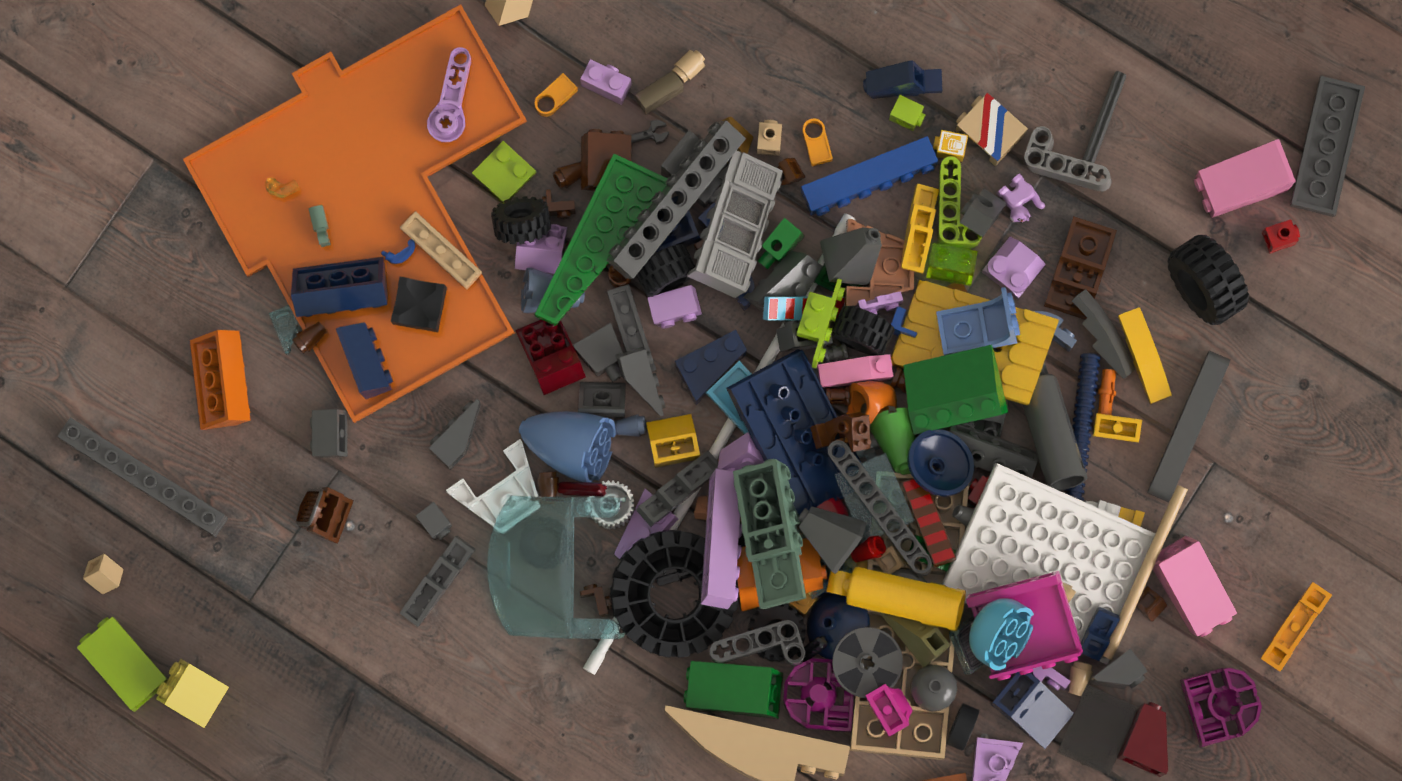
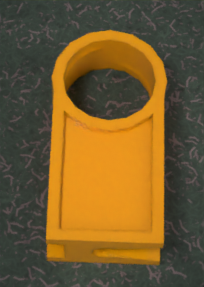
M562 73L536 97L534 103L537 113L544 117L553 115L578 91V87ZM544 97L551 98L555 104L553 109L548 112L541 111L538 108L539 100Z
M816 118L807 120L803 125L802 135L811 166L832 162L833 157L823 122ZM815 123L822 128V133L819 137L811 138L806 134L805 128L809 124Z

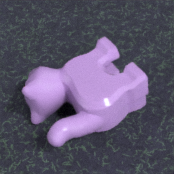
M1018 174L1009 184L1011 187H1015V189L1010 191L1004 186L997 192V195L1003 198L1007 207L1010 208V220L1023 223L1029 221L1030 213L1023 204L1032 200L1037 208L1043 209L1045 203L1040 200L1034 188Z

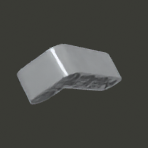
M1040 126L1033 130L1024 156L1027 168L1031 172L1103 192L1110 188L1112 179L1106 167L1052 152L1054 139L1051 131L1045 126ZM1040 136L1048 137V140L1044 143L1037 142ZM1033 157L1041 158V161L1037 164L1030 163ZM1057 162L1063 164L1059 170L1052 169L1053 164ZM1076 169L1085 170L1081 176L1073 175ZM1101 175H1104L1105 179H1101L1100 182H1097L1096 178H1100Z

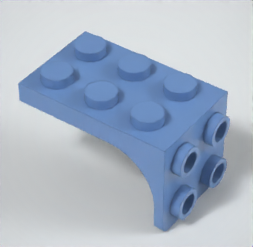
M1002 287L1001 295L993 300L937 311L943 354H953L991 344L993 348L1017 344L1016 336L1020 335V329L1016 318V308L1012 292L1007 293L1006 287Z

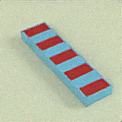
M764 296L763 320H801L808 296ZM844 296L842 298V301L837 300L835 306L836 308H839L837 317L840 313L842 306H844Z

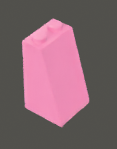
M1277 139L1198 171L1194 183L1198 192H1202L1204 197L1202 203L1206 213L1209 212L1211 218L1288 192L1295 183V178L1281 142Z
M1184 536L1160 551L1153 571L1192 634L1197 637L1199 635L1200 637L1206 636L1212 632L1213 627L1218 624L1224 625L1232 620V616L1237 614L1199 541Z

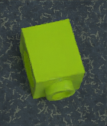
M899 95L890 113L889 120L914 131L916 125L920 127L926 116L923 114L924 106Z

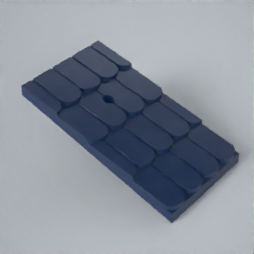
M797 349L726 388L741 421H744L756 449L759 450L763 460L777 459L788 466L791 473L789 484L795 496L793 505L798 515L805 508L807 510L811 507L816 508L830 498H834L836 501L837 497L843 499L854 492L831 461L828 447L816 449L810 427L828 422L836 418L837 415L803 350ZM839 433L836 435L835 440L840 439ZM837 447L833 451V456L836 458L843 457L845 454V449L842 447ZM853 452V454L856 456V458H857V459L859 460V462L861 463V461H860V459H859L857 453H856V452ZM850 466L846 474L848 476H855L858 474L859 468L857 466Z

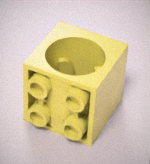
M180 659L179 662H175L170 668V677L167 682H163L156 692L158 695L156 699L205 728L229 687Z

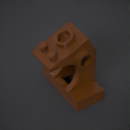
M857 412L841 415L828 422L810 427L816 449L829 447L836 440H841L846 444L849 443L851 452L870 449V420L867 414ZM839 433L840 439L835 440L836 435Z

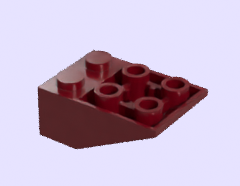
M538 320L515 330L543 395L586 378L581 362L561 320L556 326L544 320Z

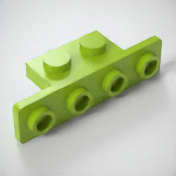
M837 279L832 298L809 292L797 336L818 342L812 368H817L818 362L823 363L826 353L823 345L825 341L829 342L833 329L829 328L831 321H836L839 310L835 306L837 300L842 301L845 288L841 287L842 279Z

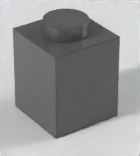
M434 502L416 515L418 521L433 540L437 538L441 540L451 532L449 530L452 527L451 523Z

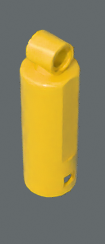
M855 567L852 573L838 570L835 574L831 571L826 592L847 596V605L916 620L922 624L944 627L952 631H957L960 625L966 598V591L963 589H954L933 582L926 583L861 567Z

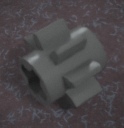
M872 433L870 434V449L856 451L859 459L866 457L867 461L877 457L875 451L880 449Z

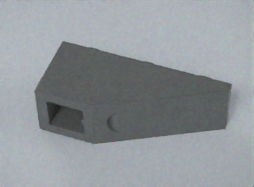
M639 347L616 354L621 377L658 415L663 416L662 409L665 408V402L662 395H658L656 387L659 386V381L656 373L652 374L650 365L653 364L650 351L646 352V349Z
M478 399L474 402L472 400L469 401L462 409L464 413L458 419L456 417L451 419L446 425L448 429L442 435L438 433L430 441V451L449 470L467 453L481 407Z

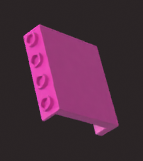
M1059 571L969 594L966 598L968 608H972L974 618L988 603L1001 598L1016 600L1030 608L1034 614L1030 618L1033 630L1023 651L1017 658L1012 657L1005 663L1006 668L1002 670L990 668V679L1005 680L1011 677L1010 674L1017 672L1020 675L1033 672V668L1042 666V669L1054 667L1056 662L1063 660L1065 663L1077 661L1083 652Z

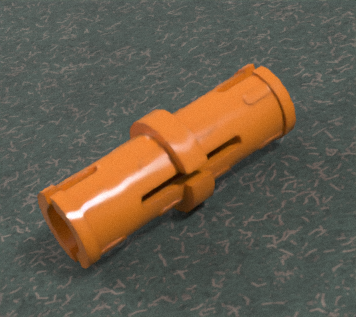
M1102 369L1101 386L1098 389L1099 406L1097 413L1112 415L1113 399L1116 396L1115 379L1117 374L1112 369Z

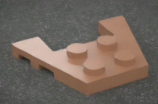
M847 219L846 232L862 227L873 228L868 225L859 224L853 219ZM880 232L882 246L868 287L846 286L844 306H856L859 300L865 299V301H870L877 296L900 291L902 294L914 289V271L901 268L903 239Z

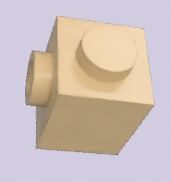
M764 120V123L759 122L757 154L780 155L782 124H778L775 120Z

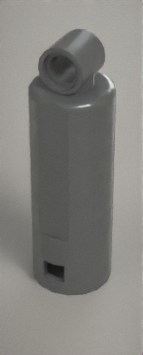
M1044 363L1029 405H1022L1046 485L1061 491L1078 486L1088 478L1058 380L1055 375L1048 374Z

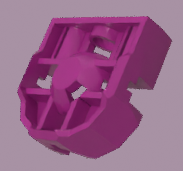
M812 658L795 666L784 682L783 703L790 719L805 729L851 732L854 695L844 689L843 706L835 705L837 699L835 687L842 686L837 681L834 673H831L833 672L832 660ZM814 663L827 664L826 678L813 677ZM824 682H826V684L830 687L831 690H827V688L823 685ZM800 687L801 700L787 699V688ZM810 697L814 701L812 707L807 704L806 698ZM810 711L824 712L823 726L810 725Z
M1220 668L1180 680L1200 748L1243 736L1259 721L1262 708L1261 701L1257 696L1255 682L1244 671L1233 668ZM1221 673L1225 686L1215 688L1211 675ZM1206 684V686H1202V687H1199V688H1195V689H1191V690H1190V688H1193V687H1196V686H1200V685ZM1251 690L1254 703L1243 705L1239 693ZM1215 694L1216 699L1214 700V703H1212V699ZM1207 699V710L1212 717L1203 719L1202 709L1198 701ZM1232 706H1238L1236 713L1232 715L1230 713ZM1235 719L1239 733L1229 736L1225 722ZM1220 729V731L1203 735V733Z

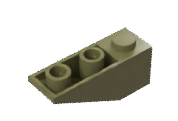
M880 612L881 616L923 667L929 665L951 646L937 627Z

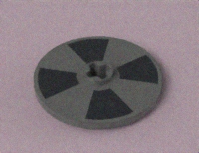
M862 627L847 633L837 644L832 659L833 672L839 684L846 691L855 696L866 698L865 695L884 684L889 688L894 687L901 676L903 657L899 645L888 633L877 628ZM868 656H871V661L874 662V665L864 669V664L861 662L862 659H867Z

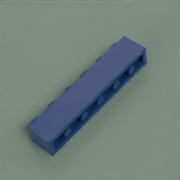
M927 136L801 186V193L810 215L817 214V216H822L830 212V208L838 206V208L845 207L851 203L850 200L857 197L860 200L872 195L871 192L878 189L885 191L893 187V183L900 180L901 183L908 182L914 178L913 175L920 172L923 175L935 170L934 167L937 166L938 159Z

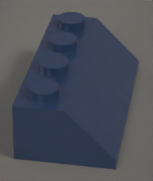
M384 257L294 268L291 297L296 317H310L316 314H332L338 311H355L361 308H378L387 305L388 289Z

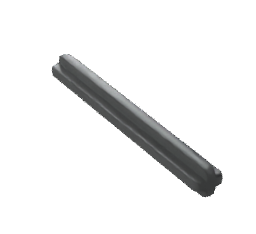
M1116 71L1082 159L1084 161L1094 163L1126 79V74ZM1083 169L1078 170V174L1082 175L1085 172V170Z

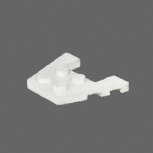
M521 439L503 450L516 471L485 493L476 497L464 479H461L446 490L450 496L503 535L542 509Z

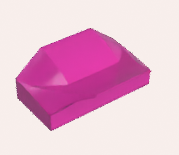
M884 684L865 695L873 713L888 737L909 726V717L913 710L901 689L889 688Z

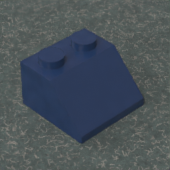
M678 196L671 198L674 204L678 201ZM661 209L657 213L659 221H662L664 218V213ZM689 210L656 252L673 245L683 244L687 247L701 241Z

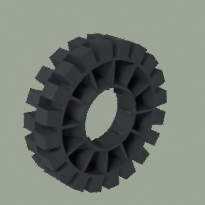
M681 530L659 531L649 534L648 537L641 538L635 542L629 551L626 550L620 558L621 561L618 567H615L612 576L613 583L610 586L611 607L614 617L630 640L650 653L669 658L688 657L693 653L698 654L708 649V646L721 639L723 637L722 633L726 628L729 629L733 621L732 616L734 611H737L738 599L728 609L701 604L705 538ZM670 569H681V573H684V571L689 572L696 580L694 585H698L699 598L695 600L697 603L695 608L688 615L683 613L684 617L670 619L667 614L665 617L658 614L653 607L656 604L654 602L651 603L650 599L651 587H655L652 585L654 580L661 573L667 574L666 571Z

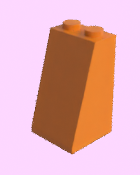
M804 538L802 539L803 546L801 547L802 555H799L805 592L810 593L824 589L823 580L827 579L826 566H821V556L810 541ZM746 546L741 547V554L739 559H737V566L740 567L737 582L741 611L759 607L752 562H749L746 556Z

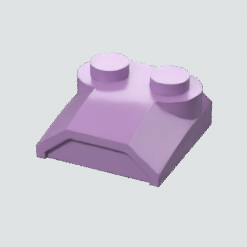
M1009 237L989 260L982 273L1000 287H1006L1007 292H1012V296L1018 300L1046 264L1023 243Z

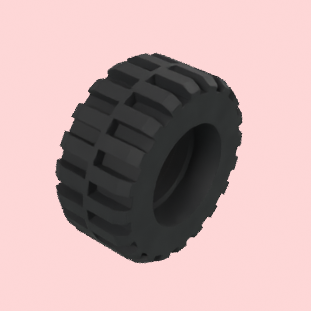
M1196 235L1170 253L1167 263L1171 279L1174 281L1177 291L1182 295V299L1188 304V307L1199 318H1202L1204 322L1210 325H1220L1246 308L1249 301V293L1247 292L1248 287L1244 282L1245 279L1240 273L1237 264L1233 262L1232 257L1215 239L1207 235Z

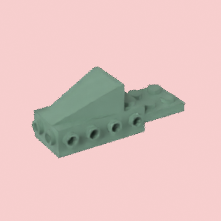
M769 459L761 464L747 465L742 467V469L733 471L734 487L738 498V510L742 521L741 528L746 545L745 552L748 561L752 562L759 607L767 609L805 599L806 592L799 555H802V538L806 536L799 528V515L793 505L795 496L789 484L791 473L788 466L777 459Z

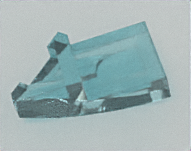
M287 305L269 313L286 355L290 354V347L293 344L292 339L299 332V325L290 306Z

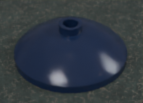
M941 429L928 430L920 434L910 445L907 457L909 471L916 483L924 490L937 496H952L968 486L974 473V461L968 446L957 435Z
M834 593L824 595L815 603L807 622L809 642L821 635L825 636L828 645L818 654L831 660L833 659V653L837 644L847 633L858 628L870 627L867 609L847 605V596Z

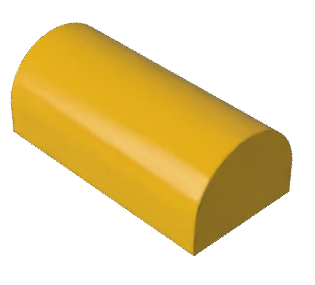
M1096 413L1092 435L1139 443L1142 420Z

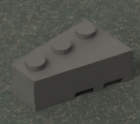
M791 251L773 268V272L766 279L758 282L759 286L751 293H747L743 298L764 312V296H806L822 265L808 254ZM774 320V321L781 322V323H785V322H789V321H791V320Z

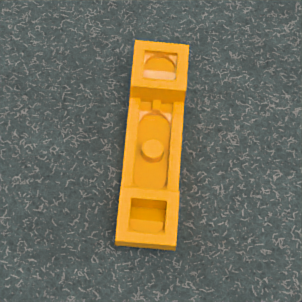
M1312 582L1285 619L1260 659L1281 672L1293 654L1294 649L1315 618L1321 613L1332 594Z

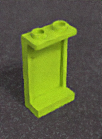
M113 616L110 619L106 617L97 625L98 629L92 635L88 633L80 639L79 642L81 644L77 648L130 710L135 712L156 694L159 686L163 682L166 683L168 678L124 630L116 618Z

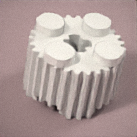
M609 480L606 483L602 481V484L607 486L606 494L604 496H589V513L592 519L595 520V523H598L599 526L602 525L605 529H615L616 526L620 528V525L624 526L625 522H629L628 518L631 519L634 513L633 494H631V490H628V486L624 487L623 483L620 485L619 481L617 483L612 480V483ZM608 500L618 503L615 505V509L606 508Z

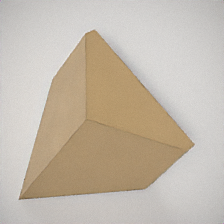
M486 0L485 7L498 26L528 18L533 0Z

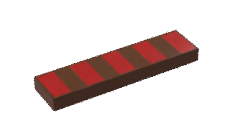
M913 478L901 482L934 568L955 561V553L931 493L920 487Z

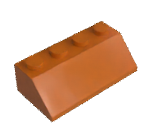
M216 330L190 340L200 430L235 426L250 421L240 331Z

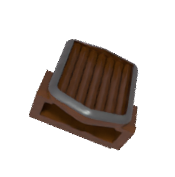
M329 487L309 489L300 504L296 525L307 529L308 532L338 544L354 500Z

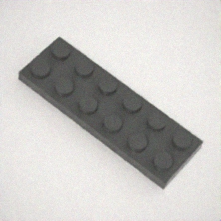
M1320 76L1290 203L1291 207L1332 217L1336 216L1365 86Z

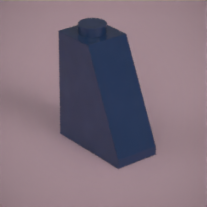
M913 60L867 71L866 79L863 80V88L865 93L872 99L925 93L924 70Z

